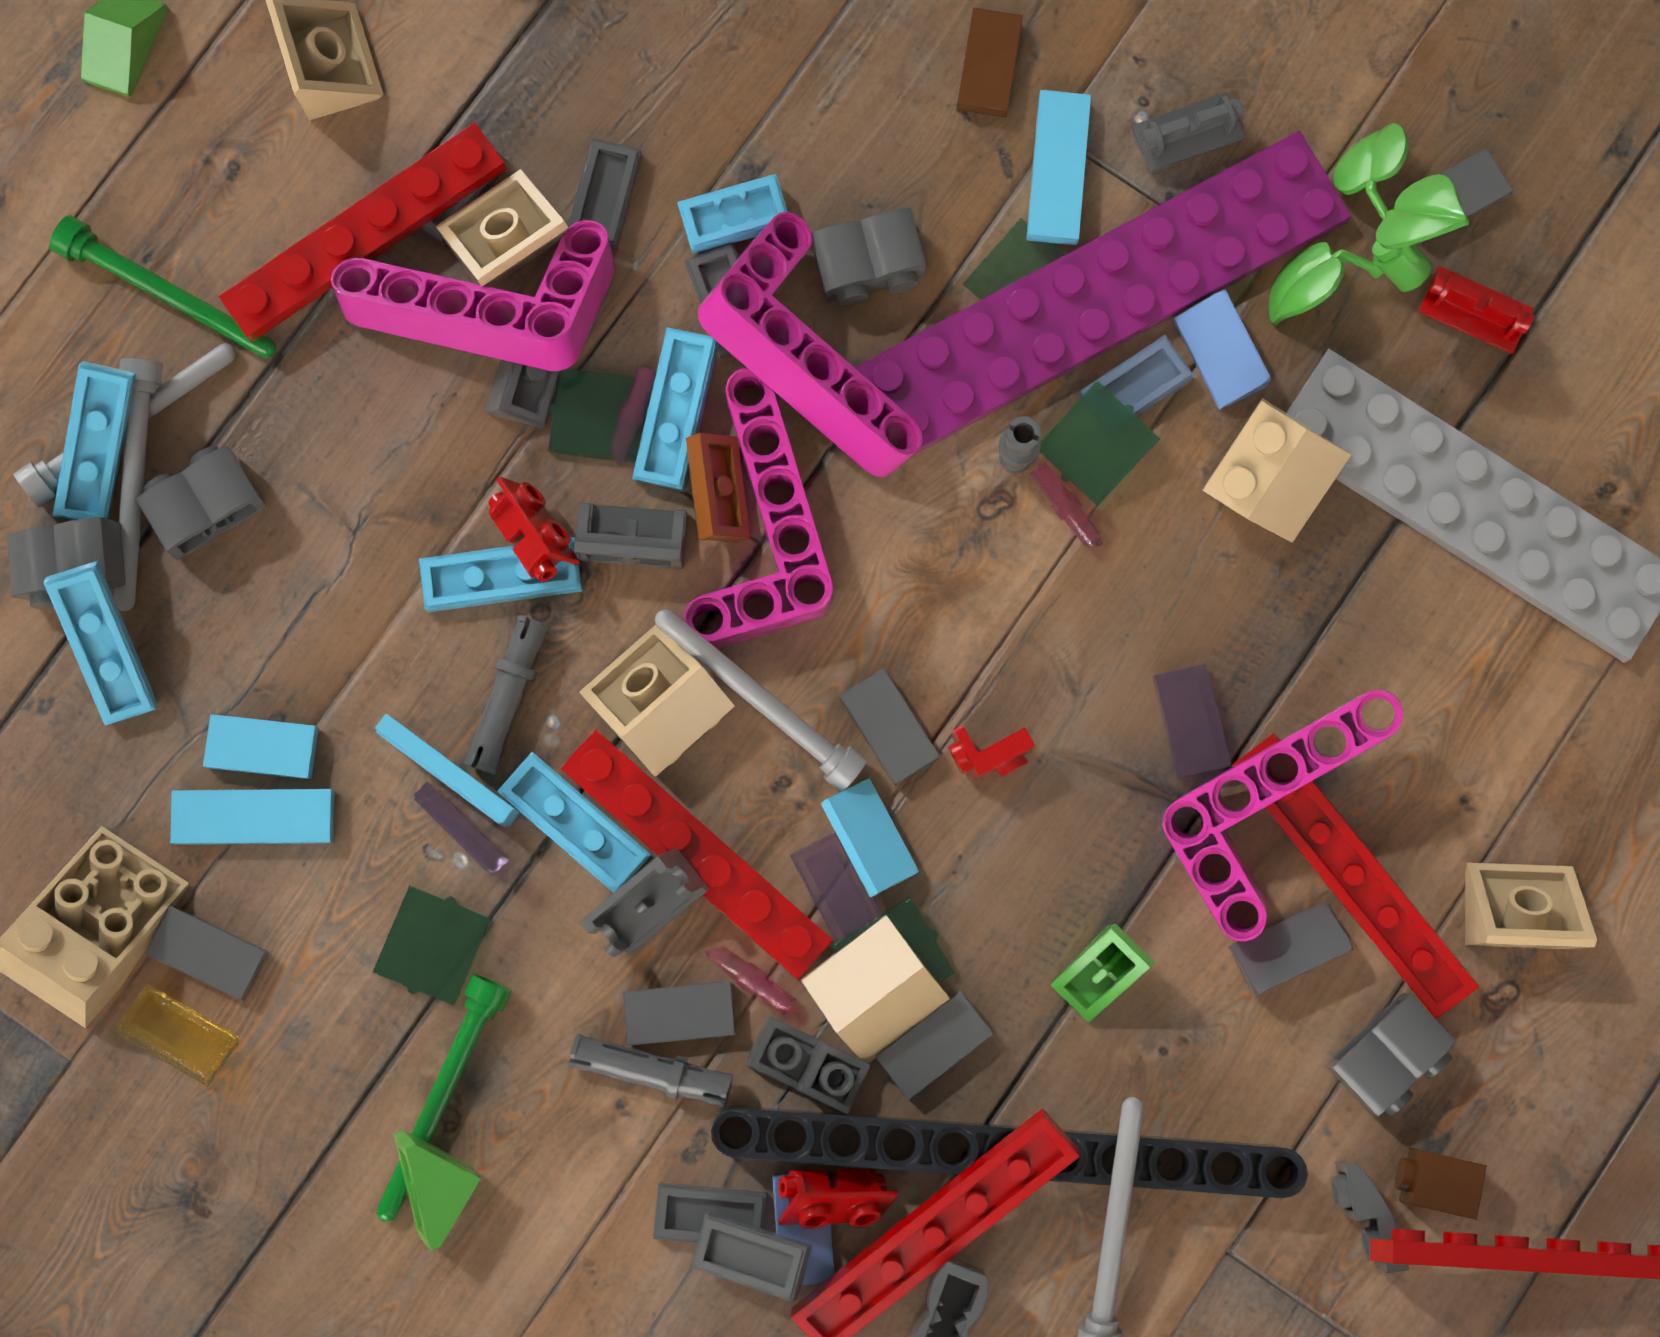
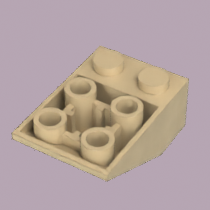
M101 826L0 937V972L86 1028L125 982L151 943L169 906H176L188 888L189 883Z

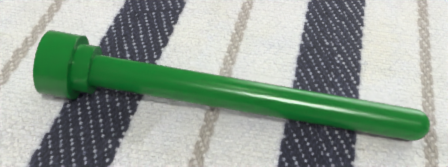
M72 215L65 216L54 229L50 238L49 248L52 252L66 260L74 261L77 259L81 262L89 260L263 358H270L276 353L277 347L271 338L262 335L251 343L233 317L97 242V236L91 232L90 225Z
M472 974L464 992V995L468 997L464 1005L468 1008V1011L411 1132L412 1135L431 1143L487 1019H494L497 1010H504L512 990L486 977ZM400 1160L376 1209L377 1217L383 1222H391L397 1217L408 1193Z

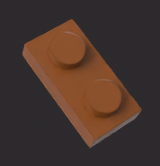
M697 433L687 437L686 444L699 540L739 542L751 538L738 438L736 436Z

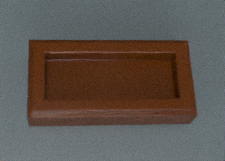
M973 8L956 110L1007 117L1023 15Z

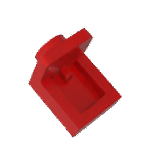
M961 725L953 729L951 737L955 743L949 745L948 750L960 772L965 774L971 771L975 781L996 770L1000 777L1003 778L1029 763L1025 754L1031 752L1035 744L1024 727L978 752L965 727Z

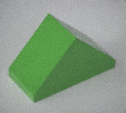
M101 0L85 11L81 79L83 82L131 98L168 10L167 5L157 0Z
M1115 923L1106 926L1050 986L1089 1023L1151 968L1155 962Z
M404 1130L393 1133L417 1234L428 1249L432 1251L442 1246L481 1178L468 1163Z

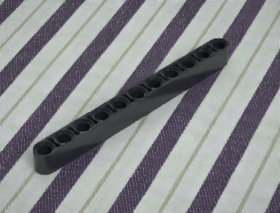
M734 1106L722 1111L714 1120L711 1137L716 1149L723 1155L732 1158L960 1174L992 1149L997 1140L1008 1136L1019 1126ZM739 1116L748 1121L751 1126L752 1136L747 1144L734 1147L725 1142L722 1137L721 1128L723 1122L729 1117ZM793 1120L804 1127L806 1141L802 1147L797 1150L788 1151L778 1145L775 1140V1130L780 1123ZM842 1124H848L856 1128L861 1139L858 1148L854 1152L845 1155L836 1153L829 1144L831 1131ZM896 1128L908 1130L914 1138L913 1150L906 1157L899 1159L890 1157L883 1148L885 1136L889 1131ZM1063 1130L1078 1147L1080 1157L1070 1167L1062 1170L1050 1181L1110 1186L1112 1174L1107 1173L1103 1168L1102 1156L1108 1147L1117 1144L1118 1133ZM957 1132L966 1138L968 1149L963 1159L950 1163L940 1158L938 1144L940 1139L947 1133ZM1140 1135L1133 1187L1287 1198L1296 1195L1303 1189L1307 1181L1308 1172L1306 1163L1298 1153L1276 1145ZM1175 1148L1182 1156V1168L1176 1176L1163 1178L1157 1170L1158 1156L1166 1149ZM1229 1152L1236 1160L1235 1174L1226 1182H1218L1212 1175V1161L1217 1155ZM1283 1156L1290 1165L1289 1178L1279 1186H1272L1266 1176L1267 1165L1275 1157Z

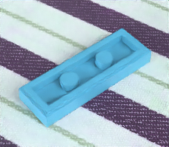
M1040 90L1026 233L1027 241L1077 246L1080 233L1091 95Z
M667 327L634 467L633 480L685 492L690 473L686 438L699 433L719 343L711 336Z
M85 361L79 363L53 516L69 520L95 517L110 520L136 373Z
M572 537L569 546L574 552L576 539ZM516 545L420 558L419 565L424 607L430 613L581 592L583 589L580 565L560 561L555 566L557 569L555 576L546 582H540L537 578H531L512 550Z
M95 561L47 576L43 583L104 725L106 726L156 710L157 700L99 562Z
M385 714L375 727L377 734L501 826L510 827L520 814L518 810L388 714Z
M533 752L529 754L497 791L613 893L636 875L652 858L649 852Z
M332 789L172 790L170 844L334 843L335 791Z

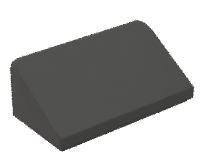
M500 360L485 412L504 419L544 428L561 371H548Z
M1325 901L1264 929L1255 939L1246 942L1238 941L1228 946L1251 995L1261 994L1354 950L1348 936Z

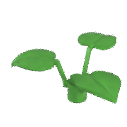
M1390 123L1382 130L1375 131L1361 139L1344 154L1334 172V185L1342 194L1351 195L1366 187L1367 195L1383 220L1377 229L1376 242L1372 247L1374 261L1371 262L1346 250H1338L1333 254L1332 248L1326 242L1314 244L1300 251L1280 270L1270 292L1269 318L1275 327L1284 319L1304 313L1331 296L1343 278V262H1348L1368 271L1375 279L1384 273L1400 291L1407 292L1417 288L1430 275L1432 263L1416 244L1469 225V219L1461 205L1456 186L1450 178L1441 174L1425 177L1410 185L1399 195L1394 209L1388 211L1377 191V182L1394 176L1406 160L1409 141L1406 132L1399 124Z

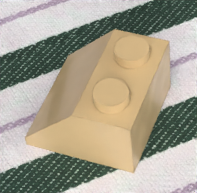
M1262 398L1204 486L1203 491L1246 519L1293 543L1351 454Z
M656 624L579 691L583 698L655 777L668 765L677 761L688 747L706 731L715 727L721 718L735 707L707 671L686 650L660 630Z

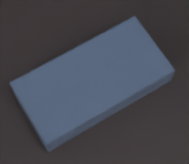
M1164 335L1082 389L1079 397L1109 437L1192 382L1195 376L1166 335Z

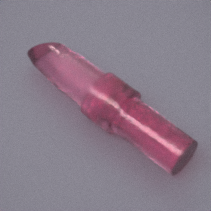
M639 367L627 400L622 403L617 416L618 424L609 446V451L619 466L624 461L633 443L637 429L642 426L647 412L645 408L654 386L656 372L645 367Z
M1045 461L1030 472L1032 478L1053 504L1051 505L1052 509L1061 521L1065 520L1078 539L1088 547L1102 545L1101 537L1081 508L1082 504L1072 491L1069 492L1049 464Z
M725 946L704 951L708 958L721 970L736 980L735 983L749 994H755L781 1015L785 1016L796 1001L793 996L767 978L764 971L752 962L747 963Z

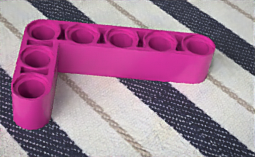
M790 212L779 213L773 217L702 301L698 308L699 322L712 338L865 471L877 477L889 476L920 449L923 442L922 432L918 424L906 412L772 296L812 244L811 230L802 218ZM893 439L897 442L899 449L896 447Z
M583 220L575 222L568 227V231L563 233L535 297L487 286L481 287V285L364 258L348 259L337 265L332 272L331 283L344 317L353 325L543 370L561 371L572 366L579 358L614 277L615 264L607 230L598 222Z
M747 367L735 371L729 377L725 387L728 410L778 573L701 595L688 604L683 615L684 622L697 633L699 632L694 628V622L700 613L715 611L722 616L723 623L717 632L709 635L699 633L717 649L818 619L830 609L833 600L831 576L775 393ZM746 387L758 388L764 394L760 403L754 406L741 405L736 400V396L740 390ZM760 435L772 436L779 443L775 452L763 456L752 451L750 446L752 441ZM779 483L786 484L792 488L794 495L785 504H772L765 497V493L770 486ZM790 532H798L807 537L809 545L804 552L792 555L781 549L779 545L781 539ZM805 581H813L822 586L824 595L819 602L807 605L801 603L794 595L796 588ZM755 596L767 597L774 605L773 611L764 619L756 620L750 618L744 611L748 600Z
M1373 689L1364 692L1181 796L1167 808L1163 816L1164 832L1220 929L1227 937L1235 941L1244 942L1255 939L1262 933L1268 921L1269 906L1225 829L1396 733L1403 722V708L1400 700L1393 693L1385 689ZM1376 698L1388 701L1393 706L1395 712L1392 723L1382 729H1374L1368 726L1362 717L1364 705ZM1326 726L1339 728L1346 738L1344 750L1334 756L1321 753L1315 745L1316 732ZM1286 753L1296 760L1298 774L1293 780L1279 782L1272 778L1268 771V761L1273 755ZM1230 780L1243 782L1249 788L1251 794L1249 804L1240 809L1227 806L1221 796L1223 784ZM1192 807L1198 810L1203 818V828L1199 833L1190 835L1178 829L1175 823V814L1179 808ZM1210 854L1224 856L1231 866L1230 876L1221 881L1208 878L1202 869L1203 858ZM1237 901H1247L1253 904L1259 914L1258 922L1250 927L1236 925L1230 918L1229 907Z

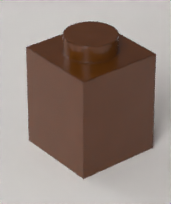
M1409 1147L1407 1158L1402 1157L1400 1159L1395 1175V1188L1401 1190L1399 1201L1477 1220L1487 1165Z

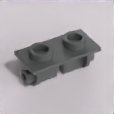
M1227 92L1131 126L1149 173L1245 139L1238 119L1243 117L1242 105L1238 98L1230 100Z

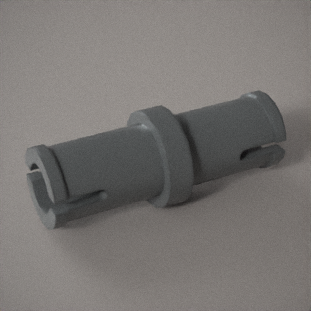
M1027 416L1013 419L1009 423L1010 427L1006 428L1000 436L998 445L999 461L1001 466L1010 473L1017 474L1027 470L1040 452V426L1036 420Z

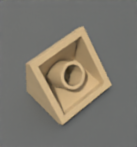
M266 0L294 95L309 121L376 101L384 95L356 3L330 0Z
M521 169L436 226L473 282L481 285V287H493L558 243L563 233L568 231V226L563 218Z
M1467 862L1465 869V946L1581 949L1596 946L1597 937L1573 866Z
M884 915L801 979L835 1032L862 1061L868 1064L876 1059L877 1055L950 1000V997L887 915Z

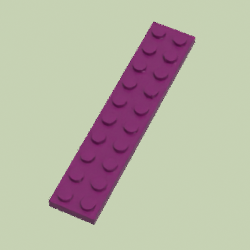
M1299 130L854 368L918 424L922 432L923 442L920 449L915 453L917 454L1345 225L1352 216ZM893 439L896 447L899 449L897 442Z

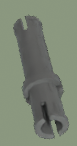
M521 615L517 616V623L504 658H498L494 668L499 671L468 755L463 762L465 765L496 775V768L528 682H534L537 676V672L533 669L546 633L550 629V626L534 619L528 620L529 618Z
M577 1034L574 1039L568 1062L569 1068L590 1071L636 1085L651 1087L655 1090L666 1092L667 1098L677 1100L678 1096L704 1101L721 1108L726 1107L734 1076L731 1073L714 1071L688 1063V1058L677 1055L675 1060L660 1057L629 1047L599 1041L581 1034Z

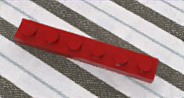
M474 122L218 295V297L242 332L252 343L333 288L331 276L337 265L352 258L374 260L507 169L505 163Z
M596 729L561 766L560 769L655 854L659 856L678 848L710 889L703 896L797 980L804 975L832 943L833 939Z
M1273 732L1231 766L1234 767L1280 741L1279 737ZM1278 753L1269 759L1268 771L1273 779L1279 782H1288L1297 776L1298 765L1292 756L1286 753ZM1314 780L1265 807L1435 1019L1479 988L1476 980Z
M1043 1108L1040 1109L791 1308V1319L808 1337L854 1336L1079 1158L1078 1147Z
M1391 1228V1239L1370 1238V1261L1660 1279V1245L1647 1244V1255L1631 1254V1243L1597 1241V1252L1580 1251V1240L1546 1238V1249L1529 1248V1237L1495 1235V1246L1477 1245V1234L1443 1232V1243L1425 1242V1230Z

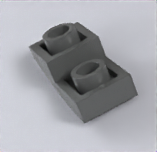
M767 1015L745 1061V1064L846 1114H848L871 1066L770 1015Z
M1346 1160L1335 1162L1337 1176H1331L1330 1179L1335 1206L1337 1209L1344 1210L1345 1217L1355 1221L1367 1219L1368 1227L1362 1228L1361 1235L1365 1255L1368 1261H1370V1238L1391 1239V1228L1398 1229L1381 1193L1360 1166ZM1375 1262V1267L1386 1273L1409 1270L1408 1264Z

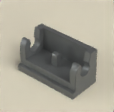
M580 503L574 552L579 561L683 569L688 513L686 510L670 511Z
M675 848L653 859L584 917L580 924L588 934H596L600 931L608 938L610 945L605 949L608 955L616 957L624 952L631 955L710 889L678 848Z

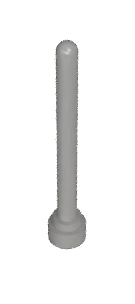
M228 343L220 344L157 387L156 394L150 395L148 419L233 362L236 357L235 348ZM63 453L48 463L44 460L36 465L33 462H29L13 473L22 489L38 507H41L56 496L55 490L58 487Z
M135 358L120 359L119 366L121 370L136 373L125 434L119 517L126 585L114 588V600L120 611H128L135 604L142 509L136 499L143 493L150 395L156 394V385H162L163 363Z
M663 609L656 614L655 624L660 630L821 762L819 768L825 773L823 779L839 792L845 790L865 766L867 759L854 748L849 746L845 749L839 743L833 746L671 610Z
M1129 1097L1122 1104L1093 1309L1091 1313L1086 1315L1085 1321L1079 1324L1077 1337H1122L1123 1334L1122 1330L1118 1327L1119 1321L1114 1317L1144 1114V1105L1136 1097Z

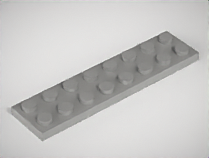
M1328 349L1286 413L1351 454L1336 480L1623 663L1631 660L1660 613V558L1339 354Z

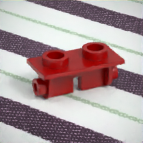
M1441 266L1437 267L1418 310L1419 313L1510 354L1514 353L1522 333L1526 334L1534 319V315L1531 314L1533 307Z
M499 476L496 481L504 492L496 493L489 499L488 505L490 508L488 514L507 542L514 543L524 533L525 537L512 550L531 578H537L540 582H546L557 573L555 566L560 561L578 565L580 561L569 546L572 541L571 537L559 523L550 518L543 507L546 504L543 495L528 482L520 484Z
M873 1168L835 1170L832 1174L835 1188H830L826 1170H791L787 1176H781L778 1182L780 1197L782 1199L788 1198L789 1202L788 1207L778 1219V1224L800 1225L803 1229H816L835 1223H850L853 1227H866L875 1224L881 1219L898 1194L897 1191H885L886 1180L884 1175L881 1173L877 1174Z

